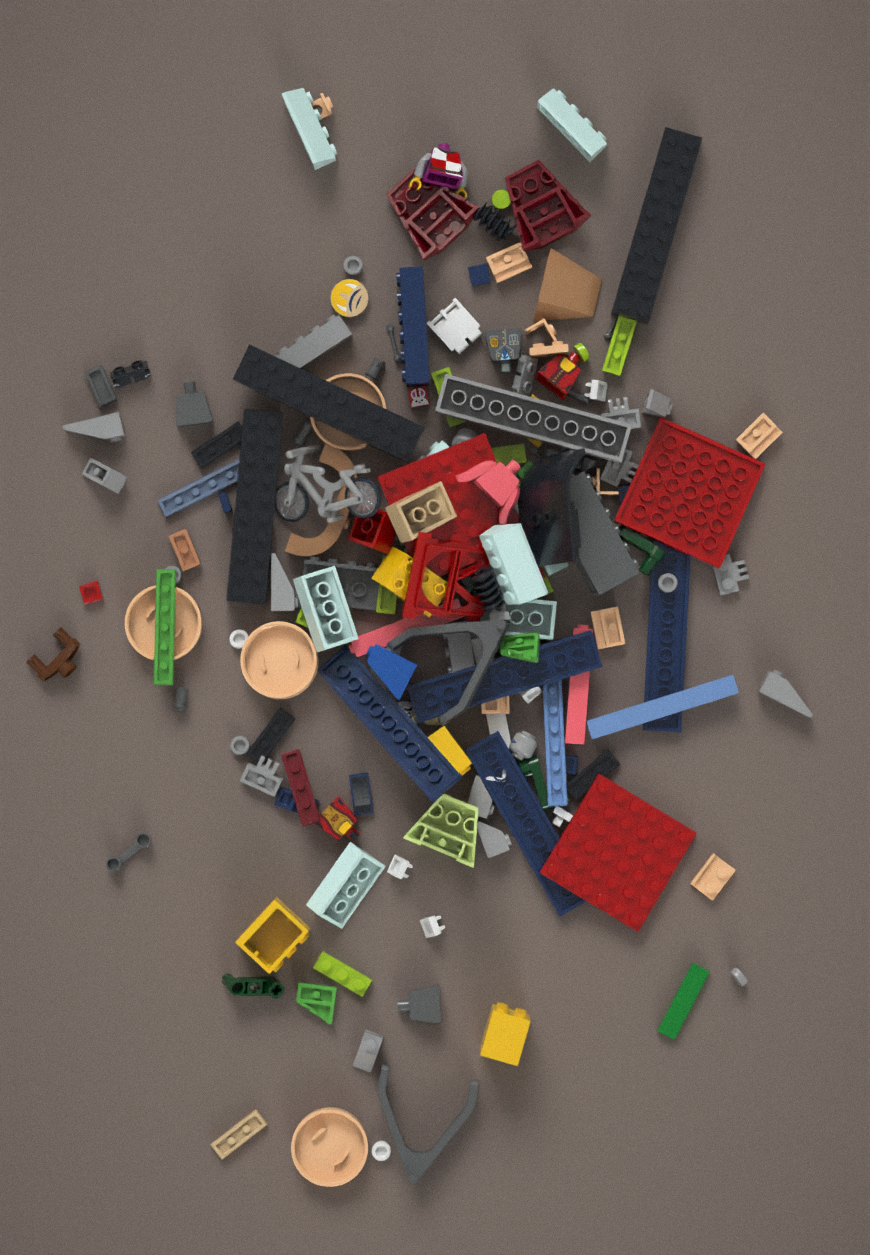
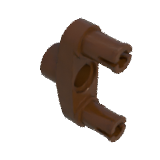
M62 627L53 636L64 646V650L49 665L45 666L36 655L31 656L32 660L28 659L26 662L38 674L37 676L42 682L52 678L58 672L66 678L77 667L71 659L78 651L80 643L75 638H72Z

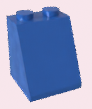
M375 644L374 647L370 646L365 655L368 657V664L392 694L400 700L417 664L378 644Z

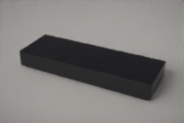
M239 421L191 452L201 469L241 443L242 425Z
M279 708L246 754L257 763L261 756H264L266 760L295 721V718L282 708Z
M607 749L566 783L567 791L577 800L589 790L598 773L605 777L620 763Z

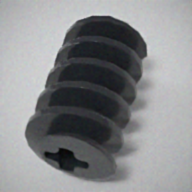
M486 202L475 214L473 220L478 221L481 219L479 225L487 224L485 227L486 232L492 229V237L498 234L496 240L499 242L504 239L505 241L517 225L515 224L510 227L511 220L509 219L504 222L505 215L503 214L498 217L499 210L497 209L492 212L494 205L492 204L487 207Z
M485 566L477 569L471 581L477 582L473 587L479 589L476 591V595L481 596L478 599L479 602H485L481 605V608L494 609L502 606L505 601L500 593L501 589L498 587L493 567Z

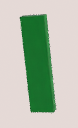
M692 962L657 1029L658 1032L675 1040L710 971Z

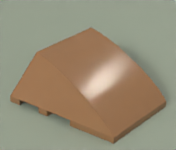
M550 248L533 322H539L542 319L553 321L593 317L602 279Z

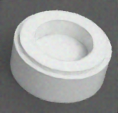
M235 630L230 635V643L233 647L242 649L249 636L244 630Z
M385 1141L376 1142L372 1147L373 1157L378 1161H384L389 1158L391 1154L390 1145Z

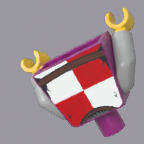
M439 144L438 148L434 147L431 153H426L419 160L414 173L415 178L409 182V189L412 186V182H416L418 185L416 191L419 190L421 187L420 179L423 178L422 181L454 189L458 188L454 193L457 195L461 193L462 197L467 198L464 187L467 185L468 170L463 161H461L460 154L450 151L449 144Z

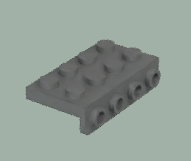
M309 556V560H304L303 575L332 566L336 567L349 608L376 611L379 584L371 578L378 569V564L366 563V567L358 566L359 562L347 561V564H339L337 559H328V562H322L319 557Z

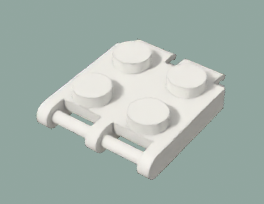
M454 298L453 302L446 309L440 310V314L431 322L428 321L427 325L451 352L456 350L460 354L469 346L465 341L467 338L474 342L482 333L478 329L480 327L479 323ZM456 305V307L449 314H446L452 307ZM443 316L444 318L434 326L433 324Z

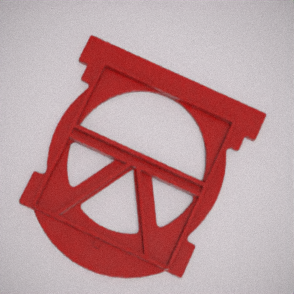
M418 532L402 617L415 619L416 614L423 615L424 611H427L442 618L465 616L466 621L480 622L483 613L488 610L481 608V605L485 602H479L478 599L481 596L476 595L474 597L457 580L474 574L481 567L491 566L483 546L480 545V548L477 550L461 542L438 544V539H432L431 533ZM454 551L443 608H439L429 602L423 593L422 581L425 567L435 556L443 552ZM463 552L475 559L476 564L459 571ZM455 591L466 599L468 604L452 609Z

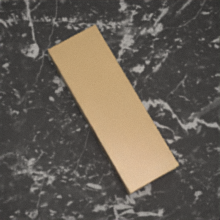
M255 1109L210 1145L223 1160L268 1125V1123L258 1110Z

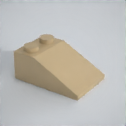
M441 481L385 507L401 543L416 539L418 532L427 533L457 517Z

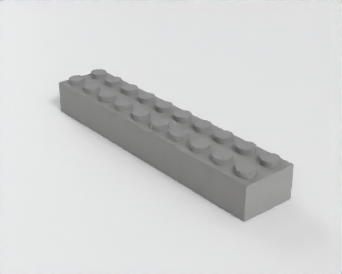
M445 374L435 409L437 414L565 449L577 450L584 448L587 455L620 464L632 424Z

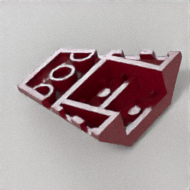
M540 160L505 177L523 251L542 249L573 233L591 217V214L559 183L556 177Z
M413 168L386 195L423 260H427L440 254L471 224L480 207L472 204L445 186L422 181L423 178L420 179L421 187L419 190L416 191L418 187L416 182H412V186L409 189V182L415 178L414 173L416 169Z

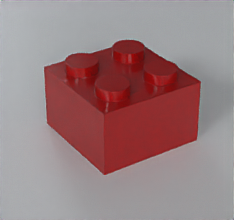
M360 504L357 513L369 514L374 508ZM378 509L370 518L355 517L348 540L389 554L396 531L388 513Z

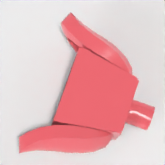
M512 460L506 467L501 462L484 461L464 473L455 475L458 482L473 480L472 482L497 507H501L499 523L502 525L507 524L508 518L520 496L519 480L514 474L521 467L516 461Z

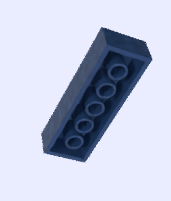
M423 266L400 268V273H396L397 287H401V292H397L398 306H402V311H398L399 325H403V330L399 331L400 344H404V350H401V363H405V369H402V381L406 382L407 387L430 386Z

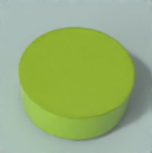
M505 190L496 191L492 196L494 207L499 210L509 207L511 203L509 193Z
M582 343L573 346L575 353L583 363L590 359V355Z

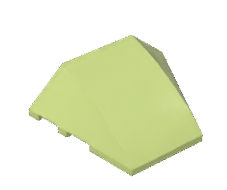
M444 793L403 838L420 846L423 844L474 868L479 808Z

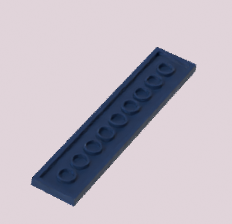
M654 539L652 543L662 549L665 554L660 562H657L651 570L644 702L684 689L691 556ZM666 573L673 574L678 582L676 589L669 593L661 591L658 586L660 576ZM682 711L643 723L642 730L681 732Z
M592 630L540 645L539 662L537 663L507 656L492 660L468 708L603 667ZM477 665L407 686L417 722L421 723L440 717L458 705Z
M346 645L317 670L432 803L462 778L459 772L354 654H351L350 649Z
M499 731L466 748L467 755L558 915L562 916L587 902L539 873L558 842L559 837ZM503 770H505V771H506V776H505V778H504V779H497L496 777L502 778V772H503ZM489 776L494 777L497 781L486 780V778Z

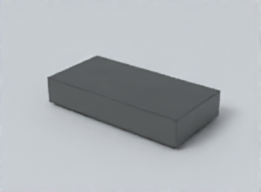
M102 365L84 372L100 408L117 401V397Z

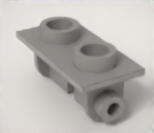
M521 355L516 371L521 373V376L515 375L512 388L514 393L530 395L534 375L537 370L538 358H529L527 355Z

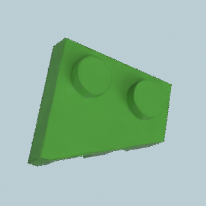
M539 632L504 636L500 644L501 655L535 663L539 662Z
M299 982L296 1002L325 1020L326 1023L332 1024L337 987Z

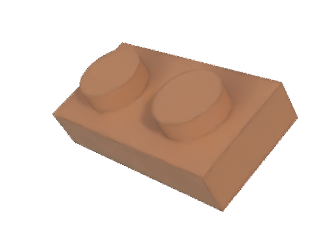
M187 529L169 535L183 571L201 565Z

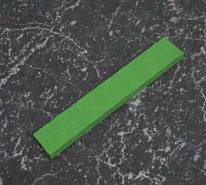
M156 569L154 685H174L176 570Z

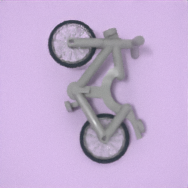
M321 445L302 447L286 453L287 458L296 457V460L292 464L285 465L286 475L292 476L290 477V482H285L277 488L274 504L277 513L284 520L296 522L307 514L309 498L306 490L318 505L319 515L322 517L331 516L327 518V522L343 520L344 515H339L338 510L346 507L354 516L364 519L370 518L378 511L381 504V495L376 484L367 478L354 477L357 473H369L370 468H365V465H355L354 469L342 470L339 473L341 479L336 483H331L323 476L325 473L324 468L303 465L304 455L322 451ZM304 473L313 474L315 481L325 489L323 499ZM347 485L345 500L333 503L335 491Z

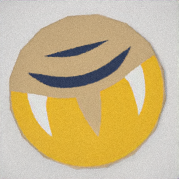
M346 279L334 286L331 291L330 300L336 313L343 317L351 318L364 312L369 298L363 284L357 280Z

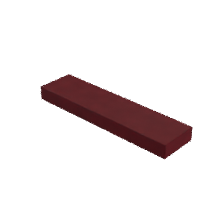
M300 749L282 753V760L302 827L321 822Z

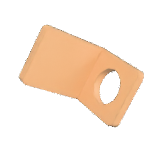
M321 93V98L315 100L311 105L312 107L315 105L322 107V114L320 116L323 119L332 114L330 108L333 105L329 96L325 98L324 94Z
M545 319L525 329V333L529 334L544 326L552 341L557 342L554 336L557 333L553 325H548Z
M597 468L596 477L592 476V487L596 488L600 495H619L618 491H600V468Z

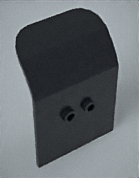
M584 448L553 454L536 461L527 470L519 486V520L538 567L576 561L575 556H579L578 548H581L578 509L574 507V502H570L569 483L575 467L585 455Z

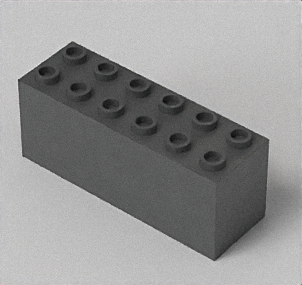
M582 472L571 478L569 483L570 502H574L575 509H578L581 548H578L579 556H575L576 561L574 563L594 598L639 574L638 569L640 567L637 561L629 555L630 548L626 542H622L619 528L617 525L612 524L610 520L612 518L611 513L607 508L604 509L600 493L594 491L590 475Z

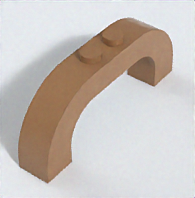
M325 443L319 463L334 468L338 473L342 470L354 469L352 461L344 452ZM347 485L340 490L336 502L345 500ZM349 491V498L354 497L352 492ZM356 504L351 506L353 510H355ZM347 507L339 509L338 514L344 515V519L328 522L325 531L318 537L303 538L291 533L285 552L300 557H313L328 551L338 541L343 529L347 530L351 520L348 518L350 511Z

